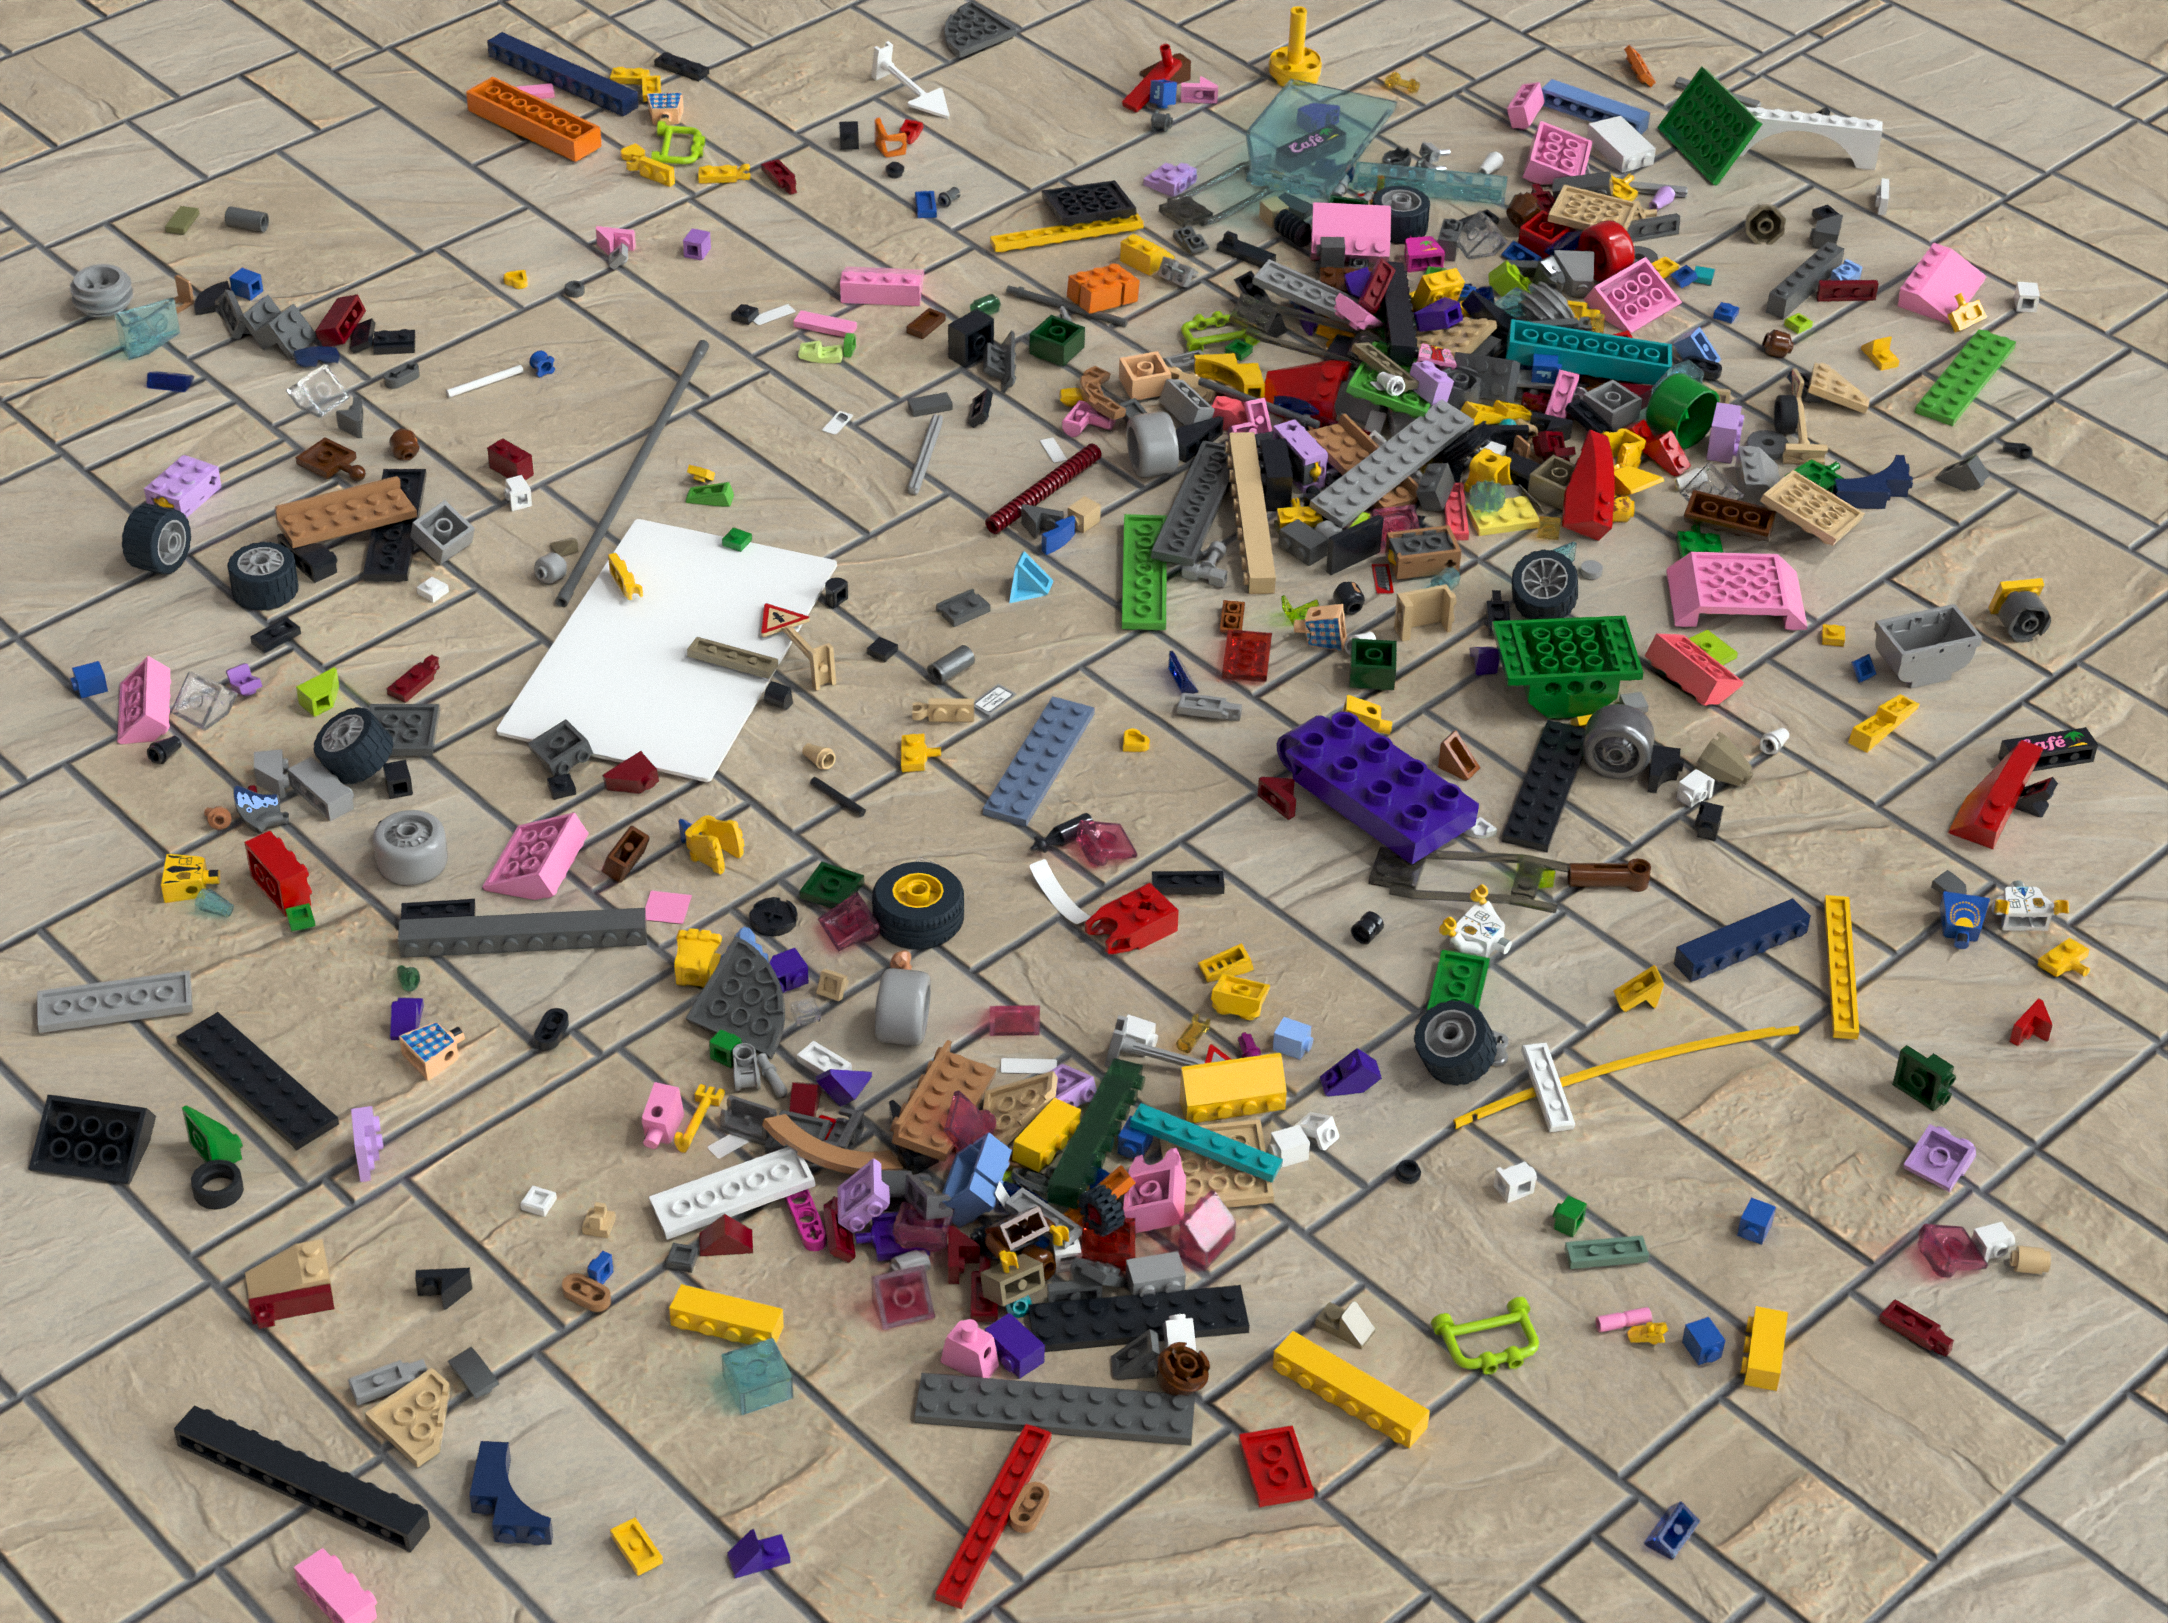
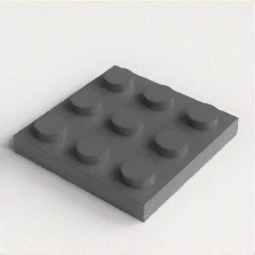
M370 704L369 711L372 712L393 738L394 745L391 756H433L440 715L439 704Z

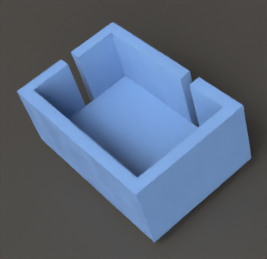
M989 1132L974 1141L973 1145L970 1144L956 1153L942 1194H947L951 1197V1200L942 1202L947 1207L953 1209V1216L946 1218L959 1228L969 1222L973 1223L978 1216L985 1212H990L997 1203L995 1192L1000 1181L1003 1185L1002 1178L1010 1164L1009 1158L1012 1150Z

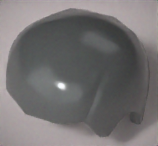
M1397 147L1395 150L1384 153L1382 158L1384 167L1393 173H1401L1408 169L1411 164L1410 149L1406 148L1405 151L1401 147Z

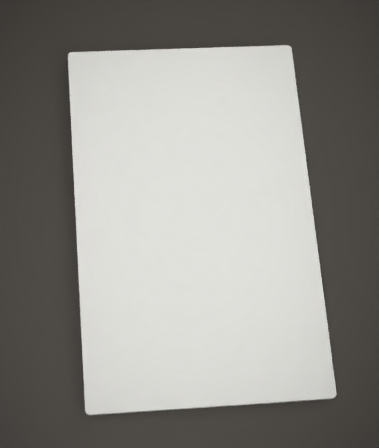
M636 519L614 553H617L620 559L625 561L628 572H632L634 575L635 584L642 586L643 597L633 593L632 600H628L624 596L609 572L608 561L497 727V734L530 742L567 719L588 740L593 754L590 756L622 763L639 751H642L656 767L657 771L704 782L711 781L773 674L767 679L687 657L688 647L696 637H701L777 658L779 666L792 644V640L783 631L766 637L761 636L764 604L768 603L808 616L823 591L826 581L830 579L836 569L837 561L751 542L742 552L722 546L723 536ZM803 624L793 628L799 632Z

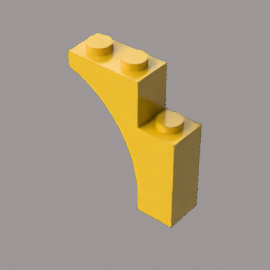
M1235 353L1194 355V374L1200 378L1212 379L1229 385L1242 393L1259 399L1264 398L1265 383L1258 363L1238 364Z

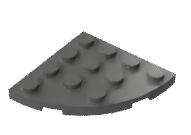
M969 1L958 7L957 12L954 15L951 14L945 23V41L950 50L959 58L966 57L971 53L978 52L981 49L1016 36V28L974 1Z
M735 936L688 1013L686 1020L688 1023L715 1035L720 1029L741 1038L742 1043L751 1044L755 1048L756 1053H765L772 1060L779 1046L785 1024V1000L779 979L770 963L754 946Z

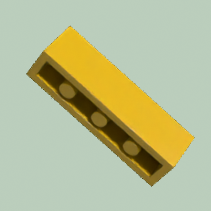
M683 1284L680 1285L669 1307L671 1326L772 1351L784 1327L783 1309Z

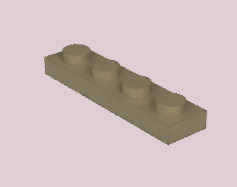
M1369 342L1353 344L1351 351L1360 360L1370 365L1372 370L1402 377L1405 383L1404 392L1418 388V380Z
M696 637L687 649V657L767 679L771 677L778 667L777 658L701 637Z

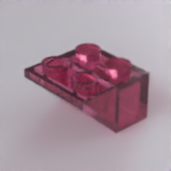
M1213 1190L1205 1197H1200L1195 1207L1189 1213L1186 1212L1179 1221V1256L1203 1271L1235 1240L1236 1221L1218 1194Z

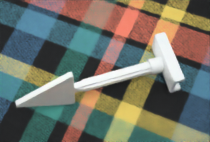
M889 41L885 43L884 48L874 47L871 73L873 79L878 80L891 73L918 96V98L908 102V107L949 119V112L942 88L926 93L898 70L894 63L891 62L893 45Z

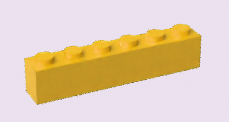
M1292 1331L1274 1350L1273 1369L1279 1374L1287 1376L1299 1383L1301 1387L1309 1389L1321 1396L1325 1401L1343 1409L1347 1414L1367 1423L1372 1429L1384 1433L1396 1443H1401L1410 1448L1428 1428L1429 1409L1298 1333Z

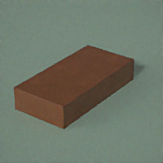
M928 308L906 326V333L924 339L946 321V314Z

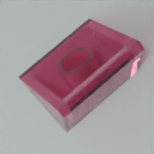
M1040 1005L989 1006L990 1036L1040 1035Z
M924 1264L871 1276L872 1303L882 1330L935 1318Z

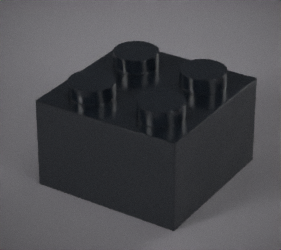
M975 309L948 324V358L964 368L983 358L984 347L987 342L994 345V318L979 309Z

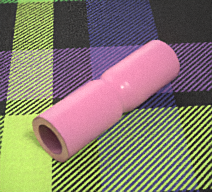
M1649 1307L1597 1316L1595 1318L1598 1332L1652 1322Z

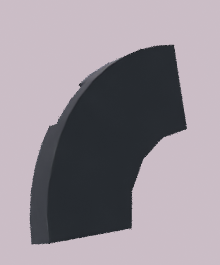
M228 281L212 285L197 296L194 303L196 315L216 312V307L220 303L225 289L231 290Z

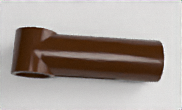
M1639 858L1632 859L1629 863H1569L1567 870L1568 886L1627 887L1631 891L1642 892L1648 888L1651 865L1648 861Z

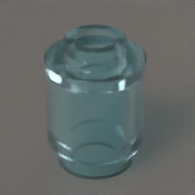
M1444 568L1431 580L1430 586L1447 584L1452 591L1459 584L1460 574L1455 568Z

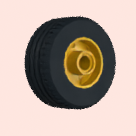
M908 862L897 865L886 871L873 887L872 913L874 926L886 940L902 948L923 950L942 945L953 938L962 927L964 921L963 886L952 872L934 863Z

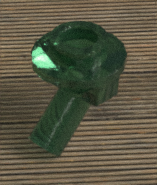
M404 965L397 967V977L401 982L402 988L406 991H414L420 982L419 971L414 967L406 968Z

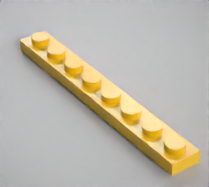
M1137 213V215L1126 219L1119 217L1112 218L1110 221L1097 220L1090 224L1076 223L1074 226L1057 225L990 236V244L995 252H1007L1012 249H1025L1026 247L1044 246L1050 243L1058 244L1068 240L1077 241L1087 237L1096 238L1105 234L1114 235L1124 231L1133 232L1143 228V220Z
M1825 895L1824 913L1833 1038L1858 1040L1859 1020L1850 898Z

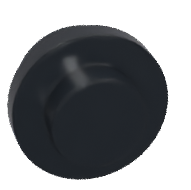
M891 162L886 166L885 170L890 178H900L903 175L904 166L899 162Z
M1403 1160L1396 1167L1395 1176L1402 1183L1413 1184L1420 1179L1421 1169L1415 1161Z

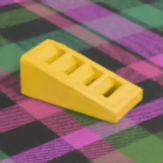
M1242 943L1198 962V966L1207 983L1219 980L1222 974L1236 976L1254 970L1252 961ZM1222 964L1223 968L1219 969L1217 965ZM1213 967L1214 972L1210 973L1208 968Z

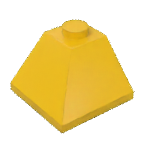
M1614 464L1615 495H1631L1664 482V478L1629 465L1620 467L1619 464Z

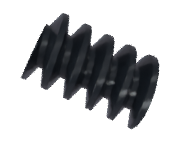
M1283 209L1277 214L1274 220L1276 232L1299 247H1305L1311 242L1312 229L1309 223H1306L1287 209Z

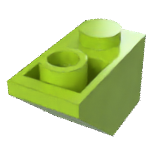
M1507 260L1488 273L1489 285L1501 297H1521L1520 293L1523 291L1531 293L1528 288L1532 283L1530 279L1524 278L1520 274L1519 269L1514 264L1511 265Z
M335 667L296 686L299 705L312 716L316 717L334 707L339 690L338 674Z

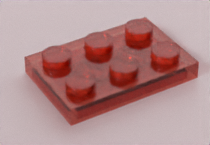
M1228 629L1222 678L1267 682L1272 633Z

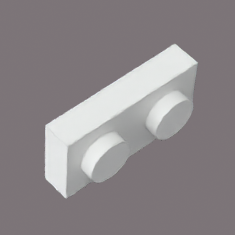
M1882 178L1881 184L1876 186L1875 207H1878V215H1886L1889 201V179Z
M815 1041L811 1042L797 1054V1062L818 1075L829 1069L852 1070L850 1062Z

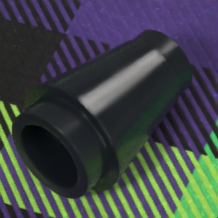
M172 736L151 743L147 749L148 758L155 764L165 763L181 748V740L177 736Z

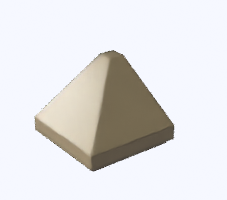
M566 538L550 543L553 551L561 557L578 552V542L575 538Z

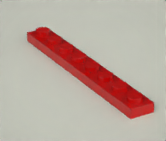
M1025 1424L935 1593L936 1601L963 1609L1010 1519V1511L1022 1488L1029 1483L1052 1439V1432Z

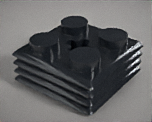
M1482 421L1458 437L1441 453L1440 457L1446 460L1445 463H1448L1449 467L1455 464L1459 467L1468 460L1467 456L1470 458L1475 457L1481 451L1479 447L1482 449L1491 442L1490 437L1494 434V431H1491L1486 421Z

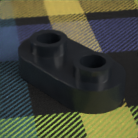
M1695 356L1685 357L1682 362V370L1688 375L1699 376L1711 381L1721 377L1722 366L1717 362Z
M553 1008L543 1015L534 1032L535 1045L539 1049L551 1050L559 1045L569 1026V1016L564 1009Z

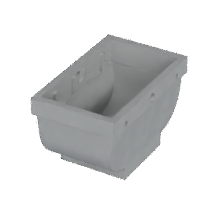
M1955 604L1878 620L1874 626V631L1876 632L1875 647L1898 678L1906 682L1910 688L1950 680L1953 672L1961 670L1972 660L1976 648L1981 646L1982 636Z

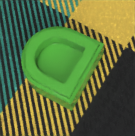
M846 333L844 357L851 358L856 348V335Z

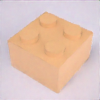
M1158 351L1119 358V379L1131 399L1142 400L1161 396L1166 379H1171V372Z

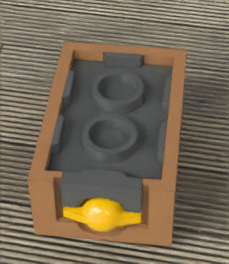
M1449 525L1387 533L1385 554L1396 579L1459 572L1462 551Z

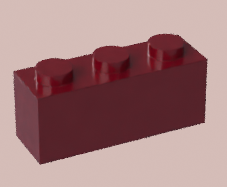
M358 294L337 298L315 330L322 346L332 347L345 344L366 312Z

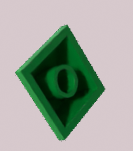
M187 1105L182 1107L189 1143L205 1162L220 1159L236 1163L242 1160L240 1148L243 1147V1144L236 1133L232 1134L223 1124Z

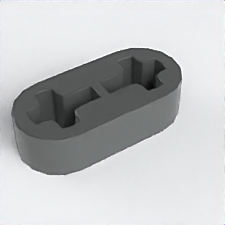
M406 362L387 371L384 374L385 386L390 389H397L416 380L420 376L419 365L415 362Z

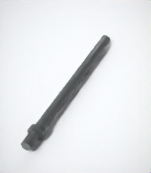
M1008 285L1006 288V293L1016 295V298L1019 299L1023 297L1058 308L1064 306L1068 311L1124 327L1128 324V319L1101 311L1089 314L1079 305L1027 291L1021 286L1017 288Z
M1202 377L1198 381V385L1243 402L1259 399ZM1266 401L1267 409L1272 413L1291 420L1295 419L1304 427L1310 426L1318 429L1320 426V421L1310 418L1308 414L1302 415Z

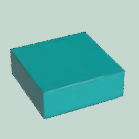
M1696 266L1694 271L1698 279L1693 282L1712 285L1715 269Z

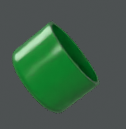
M1684 373L1673 374L1667 377L1652 394L1646 409V423L1650 430L1658 435L1672 430L1682 449L1691 448L1699 443L1711 429L1717 402L1720 403L1719 395L1716 391Z

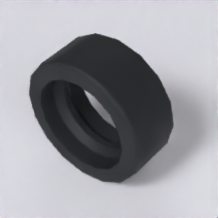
M1778 395L1774 405L1775 430L1780 434H1794L1798 425L1797 398L1795 395Z
M228 1160L208 1161L200 1165L191 1177L194 1199L199 1205L207 1209L216 1210L233 1205L241 1198L244 1191L240 1169L236 1164ZM226 1178L232 1180V1183L222 1190L209 1191L202 1188L213 1179Z

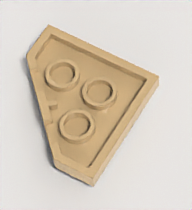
M1814 363L1808 393L1866 414L1870 400L1838 372L1831 369L1829 365Z
M1054 1071L985 1091L979 1138L989 1132L1007 1146L1056 1096L1058 1077Z
M430 1368L365 1413L366 1420L417 1468L440 1453L450 1394L449 1382L433 1368Z

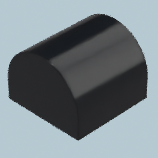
M838 577L826 581V604L834 609L848 599V581Z
M771 681L765 690L764 702L788 710L793 704L791 687Z

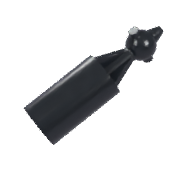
M1084 813L1053 827L1045 839L1038 836L1034 837L1035 841L1030 850L1046 853L1048 845L1064 846L1095 832L1094 820L1088 813Z

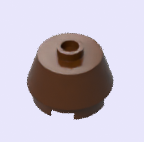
M1520 192L1513 196L1506 214L1511 223L1520 229L1521 226L1544 209H1539L1536 204L1538 200L1528 192L1522 194Z
M1186 1342L1171 1344L1158 1357L1157 1382L1165 1393L1172 1396L1191 1395L1202 1389L1208 1382V1371L1210 1369L1208 1358L1201 1350L1197 1353L1192 1348L1186 1347Z

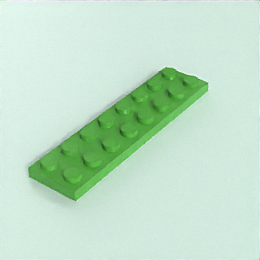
M1978 329L1916 405L1915 413L1953 426L2015 349L2016 341L2004 336L1995 335L1987 330Z
M1124 514L1122 629L1166 630L1167 561L1163 562L1151 558V553L1167 519V515Z

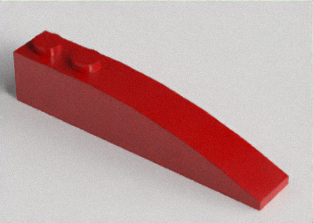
M1589 430L1581 448L1580 457L1576 461L1575 470L1570 476V483L1564 492L1562 527L1599 541L1612 529L1615 495L1614 462L1609 438Z
M2021 740L1965 798L1948 833L1994 849L2043 752V747Z

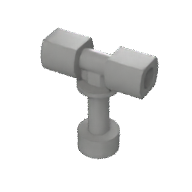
M1214 541L1207 550L1208 559L1200 564L1195 563L1193 567L1183 566L1182 578L1197 581L1200 577L1209 579V584L1225 586L1227 571L1216 568L1215 563L1224 557L1226 546L1219 541Z

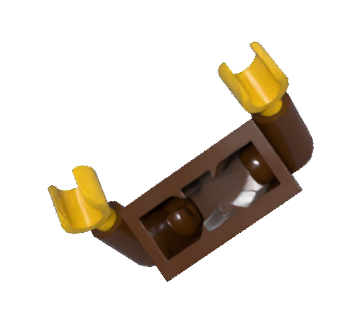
M1040 1206L1015 1213L985 1228L986 1246L997 1259H1001L1002 1269L1005 1273H1010L1009 1266L1019 1268L1016 1254L1008 1251L1043 1233H1052L1053 1244L1056 1246H1062V1240L1069 1242L1068 1228L1066 1226H1056L1055 1222L1043 1215Z

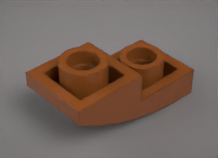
M1223 600L1220 623L1221 633L1242 634L1245 602Z

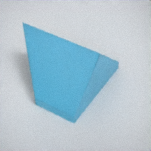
M1025 551L1021 553L1015 566L1009 603L1045 596L1049 593L1053 584V580Z

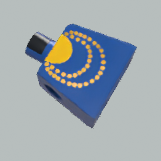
M1943 891L1939 905L1942 932L1944 937L1954 939V946L1956 948L1966 949L1969 946V941H1978L1990 898Z

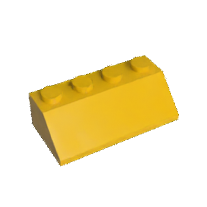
M1281 1053L1181 1067L1179 1103L1185 1121L1200 1123L1285 1110L1287 1091Z

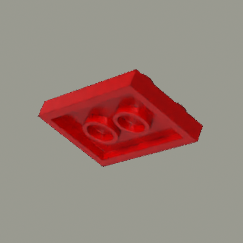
M1293 1425L1239 1434L1238 1442L1259 1507L1314 1498L1312 1482Z

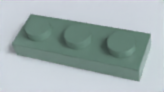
M1643 1235L1565 1242L1564 1248L1570 1269L1646 1263L1649 1259Z

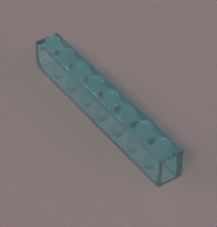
M1357 161L1353 190L1378 192L1389 186H1409L1422 191L1431 198L1504 205L1508 176Z

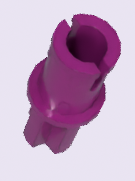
M1246 1032L1241 1033V1036L1238 1037V1042L1242 1050V1058L1260 1056L1261 1050L1256 1047L1252 1035L1246 1034Z

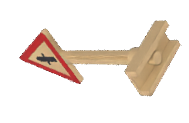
M1792 369V395L1796 396L1798 402L1797 432L1799 442L1797 444L1785 443L1782 462L1783 464H1804L1813 459L1825 465V454L1828 453V447L1823 444H1810L1808 441L1804 406L1801 401L1804 380L1797 369Z
M765 603L761 636L766 637L783 631L810 660L812 687L818 691L820 690V685L828 682L832 686L835 685L836 673L833 646L827 643L812 649L793 628L810 622L809 616Z

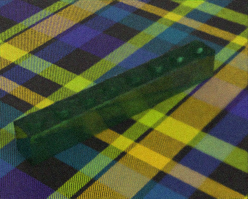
M1117 1058L1113 1059L1048 1182L1047 1202L1078 1209V1203L1080 1202L1078 1198L1090 1189V1184H1095L1098 1168H1103L1106 1153H1110L1113 1148L1114 1137L1119 1136L1122 1122L1127 1121L1129 1117L1130 1106H1134L1137 1101L1138 1090L1142 1091L1144 1088L1146 1077L1142 1076L1143 1065Z

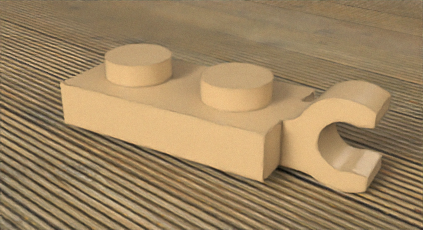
M929 698L928 703L915 702L913 703L912 719L922 720L929 716L930 722H974V699Z

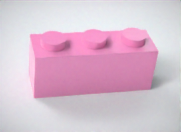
M1540 82L1522 84L1507 107L1512 129L1528 128L1545 103Z
M322 1548L294 1567L297 1585L333 1623H371L377 1618L375 1610L377 1601L369 1590L364 1591L360 1587L355 1575L351 1572L347 1573L335 1555L330 1556Z

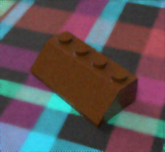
M1693 490L1684 513V520L1687 523L1696 524V526L1698 524L1716 531L1729 532L1737 536L1769 542L1777 512L1769 510L1764 506Z

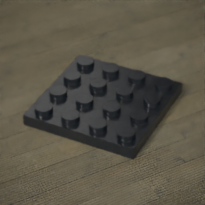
M1115 180L1042 190L1043 200L1061 225L1074 226L1076 223L1090 224L1097 220L1110 221L1112 218L1119 217L1126 219L1137 215L1135 205Z

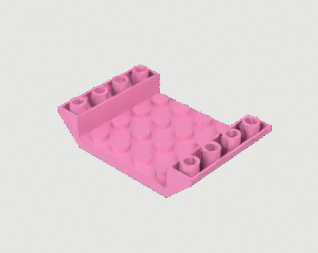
M1690 552L1666 570L1675 626L1697 627L1699 613L1782 615L1785 629L1807 630L1797 572L1778 554Z

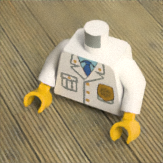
M2017 880L2012 882L2010 887L2004 889L2003 895L1997 897L1991 907V911L1994 915H2001L2002 930L2048 931L2052 915H2059L2060 913L2069 914V901L2055 900L2052 903L2043 896L2039 888L2025 887L2022 881Z
M1480 884L1477 889H1473L1470 893L1471 900L1479 902L1480 905L1475 904L1457 924L1452 917H1447L1443 920V924L1439 926V932L1444 936L1449 935L1450 948L1458 950L1460 953L1488 958L1494 950L1507 954L1512 942L1504 938L1505 924L1496 914L1490 901L1485 899L1488 895V889L1485 885Z

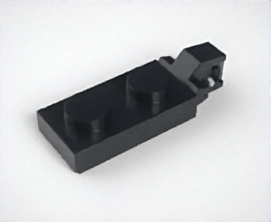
M1492 590L1491 601H1486L1489 636H1494L1492 631L1493 621L1510 620L1509 601H1502L1501 590Z

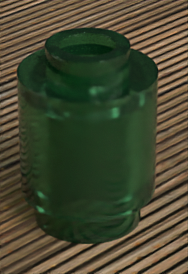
M989 294L974 300L970 304V311L979 309L990 316L999 312L1001 303L997 296Z

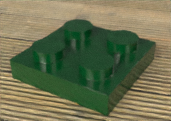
M821 861L800 889V898L843 912L864 884V875Z

